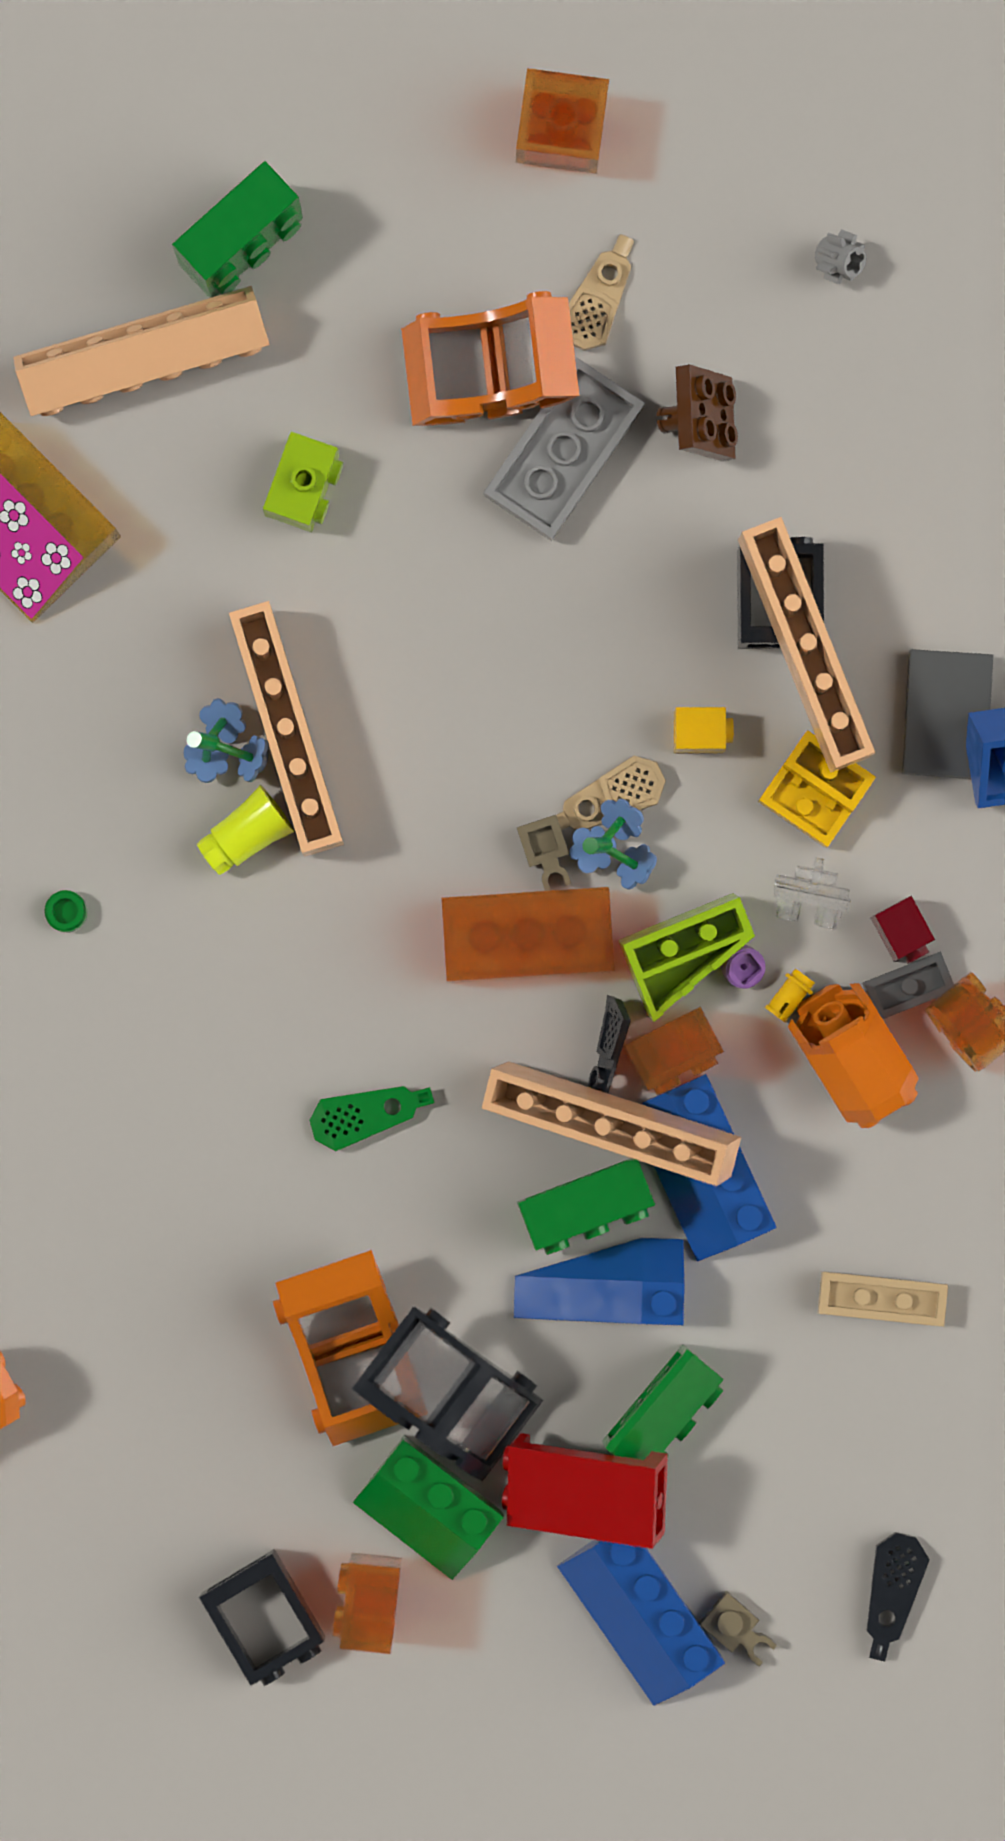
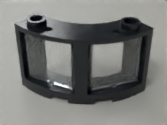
M413 1306L351 1389L405 1429L410 1430L412 1426L418 1428L419 1430L415 1434V1438L442 1457L445 1456L452 1461L456 1460L455 1465L483 1481L504 1454L507 1445L513 1442L543 1400L533 1392L537 1385L517 1370L514 1376L510 1375L447 1330L451 1322L433 1308H430L425 1313Z

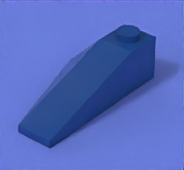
M639 1238L516 1275L514 1318L684 1325L683 1239Z

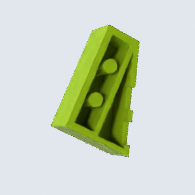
M731 893L621 938L618 942L647 1015L655 1022L676 1001L693 990L694 986L704 977L720 967L755 937L740 897Z

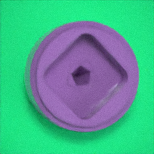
M744 945L721 965V970L725 979L737 988L747 989L760 982L764 976L766 966L763 956L751 946Z

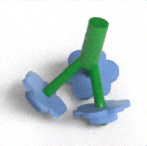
M216 698L210 706L203 707L199 714L201 721L207 725V733L191 731L187 735V745L183 750L184 758L187 760L185 770L188 774H196L201 782L210 783L215 780L217 774L222 775L227 772L228 763L226 760L229 755L239 758L241 763L238 767V775L244 777V780L247 782H253L258 773H261L267 765L268 741L254 735L251 737L249 744H245L242 749L220 742L221 739L225 743H233L237 739L238 733H242L246 729V723L241 719L243 711L237 703L229 702L225 704L222 699Z
M619 799L617 802L605 800L601 805V812L604 815L601 821L609 829L606 832L599 826H595L591 830L587 828L577 829L572 835L574 845L569 849V855L572 859L578 860V868L584 873H592L597 867L605 869L611 863L609 856L615 858L622 863L617 869V875L621 877V885L623 888L630 890L637 883L644 884L648 880L651 871L656 865L657 858L655 854L650 852V847L646 844H641L638 848L629 847L624 853L616 849L617 845L613 837L615 836L619 840H627L630 836L638 837L642 832L640 825L644 821V816L640 810L632 807L625 799Z

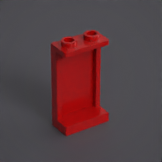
M521 1433L510 1445H507L503 1456V1468L508 1471V1485L505 1486L502 1495V1508L507 1510V1526L653 1549L665 1534L668 1454L651 1451L645 1460L534 1444L530 1443V1434Z

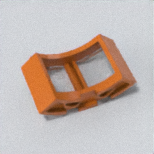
M538 291L527 294V299L519 303L480 313L452 317H440V313L437 312L416 315L415 321L401 329L412 426L465 423L467 419L483 416L484 412L488 413L489 420L523 414L522 409L534 408L536 405L544 409L580 396L568 297H552L549 291Z
M372 1250L276 1282L280 1299L274 1300L273 1306L280 1325L288 1323L305 1367L318 1407L311 1410L318 1433L326 1432L332 1446H336L397 1425V1422L392 1421L351 1389L399 1326ZM407 1351L381 1387L418 1415L423 1416L428 1414Z

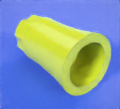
M259 785L238 808L211 828V833L203 837L196 845L209 865L221 875L232 866H239L273 842L295 832V829L272 796L262 785Z

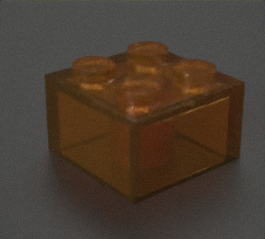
M527 68L515 163L597 174L609 79Z
M701 1007L634 1040L622 1048L644 1092L654 1089L656 1095H660L681 1084L678 1075L688 1070H691L695 1076L718 1065L719 1063L715 1056L724 1052Z
M351 1553L349 1563H341L337 1593L345 1594L344 1605H337L335 1610L332 1635L334 1637H341L339 1649L391 1654L402 1558Z

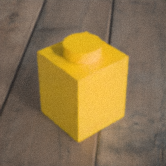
M676 707L673 712L674 753H724L726 743H733L734 721L733 718H726V707Z

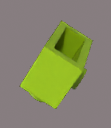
M291 431L263 506L264 515L311 533L315 522L322 524L330 503L329 500L324 499L329 484L336 486L344 462L338 460V448Z

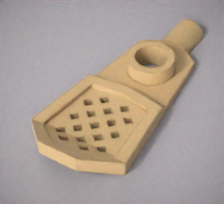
M620 234L613 250L600 254L569 302L571 324H574L572 326L573 344L581 350L585 351L606 345L631 270L627 256L634 244V240L628 236ZM613 267L618 275L613 280H607L602 275L603 269Z
M634 755L565 800L563 812L556 815L561 831L568 827L577 830L602 824L601 820L604 815L601 812V805L605 800L617 802L619 797L630 801L629 804L638 810L657 805L666 782L657 762ZM584 801L591 802L594 805V813L590 816L581 815L578 810L580 803Z

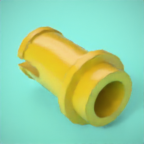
M796 968L791 974L786 973L784 975L787 977V980L769 1004H766L764 1007L784 1023H787L788 1018L806 994L812 995L813 991L810 989L815 984V982Z

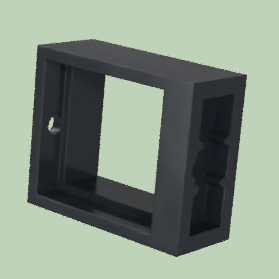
M791 537L790 539L797 557L811 558V592L824 622V543H813L812 537ZM739 545L737 550L738 649H781L772 626H751V573Z
M275 1549L211 1586L199 1596L200 1601L250 1686L258 1681H261L263 1686H266L285 1674L283 1666L295 1659L302 1664L322 1651L319 1645L324 1642L326 1636ZM272 1574L308 1636L256 1667L220 1604Z

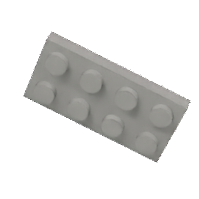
M577 357L575 361L580 396L544 409L541 408L483 492L486 498L551 542L645 406L643 401Z

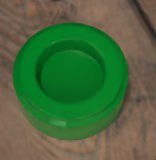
M62 890L50 896L46 902L44 913L47 922L52 928L60 932L69 933L83 926L87 919L88 909L80 895L73 891Z

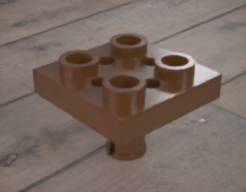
M691 364L675 367L677 406L660 407L658 409L657 417H667L664 420H657L659 430L664 434L678 430L679 450L719 461L736 459L735 445L738 441V433L734 425L733 407L736 401V391L732 383V377Z

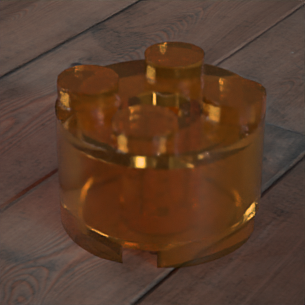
M970 972L933 1001L925 1009V1012L939 1032L942 1031L950 1041L949 1045L973 1071L979 1073L1005 1052V1006L995 996L990 999L985 994L987 990L984 985Z

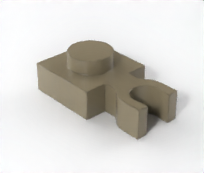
M556 814L516 827L529 867L542 864L543 874L541 880L545 893L551 891L548 877L555 872L562 874L566 886L571 885L567 871L559 865L557 859L568 855L569 852Z
M728 1591L721 1596L699 1622L705 1630L729 1651L733 1652L741 1643L746 1648L749 1658L759 1667L763 1661L754 1654L755 1645L764 1642L773 1650L777 1647V1644L767 1635L758 1634L752 1630L760 1620Z

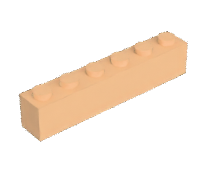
M248 286L17 355L13 359L15 372L30 416L38 414L41 416H51L62 411L64 406L78 402L81 404H91L102 399L104 394L118 390L120 392H131L139 389L145 382L158 378L163 381L171 380L180 376L183 371L195 367L201 369L211 368L220 364L222 359L231 356H252L260 352L262 347L270 344L253 288Z
M782 517L743 531L738 538L739 545L830 773L870 758L876 752Z
M266 601L230 612L229 616L302 854L306 857L344 845L270 602Z
M509 1061L491 1068L482 1104V1109L715 1186L731 1177L741 1141L740 1136Z

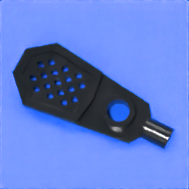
M607 995L596 1050L599 1054L597 1066H594L591 1070L588 1081L589 1088L609 1093L631 1022L623 1001L615 996Z
M894 1532L876 1545L866 1629L873 1638L869 1655L871 1659L885 1662L889 1644L900 1639L929 1564V1557L918 1539L914 1536ZM885 1610L894 1613V1620L889 1625H883L879 1622V1615Z

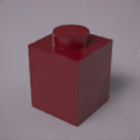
M912 895L870 917L893 961L904 957L908 964L929 953L926 945L934 941L935 938Z

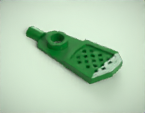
M405 1086L320 1099L309 1121L314 1139L326 1147L338 1151L412 1119L416 1108L435 1102L430 1087L414 1092L409 1091ZM393 1098L399 1101L401 1108L397 1114L390 1115L386 1113L384 1104L388 1099ZM349 1104L353 1105L352 1109L348 1108ZM338 1107L342 1109L340 1112L336 1111ZM356 1108L360 1109L359 1113L355 1112ZM334 1115L338 1116L336 1120L332 1118ZM353 1115L356 1117L355 1121L351 1119ZM322 1118L326 1119L325 1123L321 1122ZM341 1118L345 1120L343 1124L340 1123ZM360 1119L364 1121L362 1125L358 1123ZM330 1122L333 1123L332 1127L328 1126ZM348 1123L352 1124L351 1128L347 1126ZM337 1126L341 1127L339 1131L336 1130ZM356 1127L360 1128L358 1132L354 1130ZM326 1129L329 1130L328 1135L324 1133ZM344 1130L348 1131L347 1135L343 1134Z

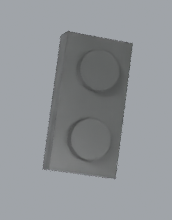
M941 951L862 983L865 992L872 1000L882 1019L956 991Z

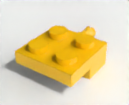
M807 730L758 802L827 848L863 798L876 776L857 763L830 773L816 736Z

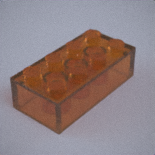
M609 887L441 897L447 984L605 974L615 971Z

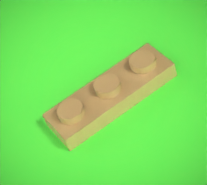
M821 1271L817 1313L944 1327L948 1285Z

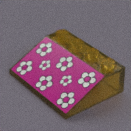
M0 412V591L34 623L121 536L118 530Z

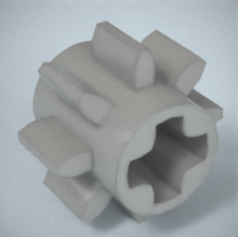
M841 229L838 236L828 233L827 237L819 242L815 251V260L818 264L816 270L825 273L824 279L840 285L843 278L853 281L854 277L862 272L866 263V253L863 250L865 244L856 241L857 235Z

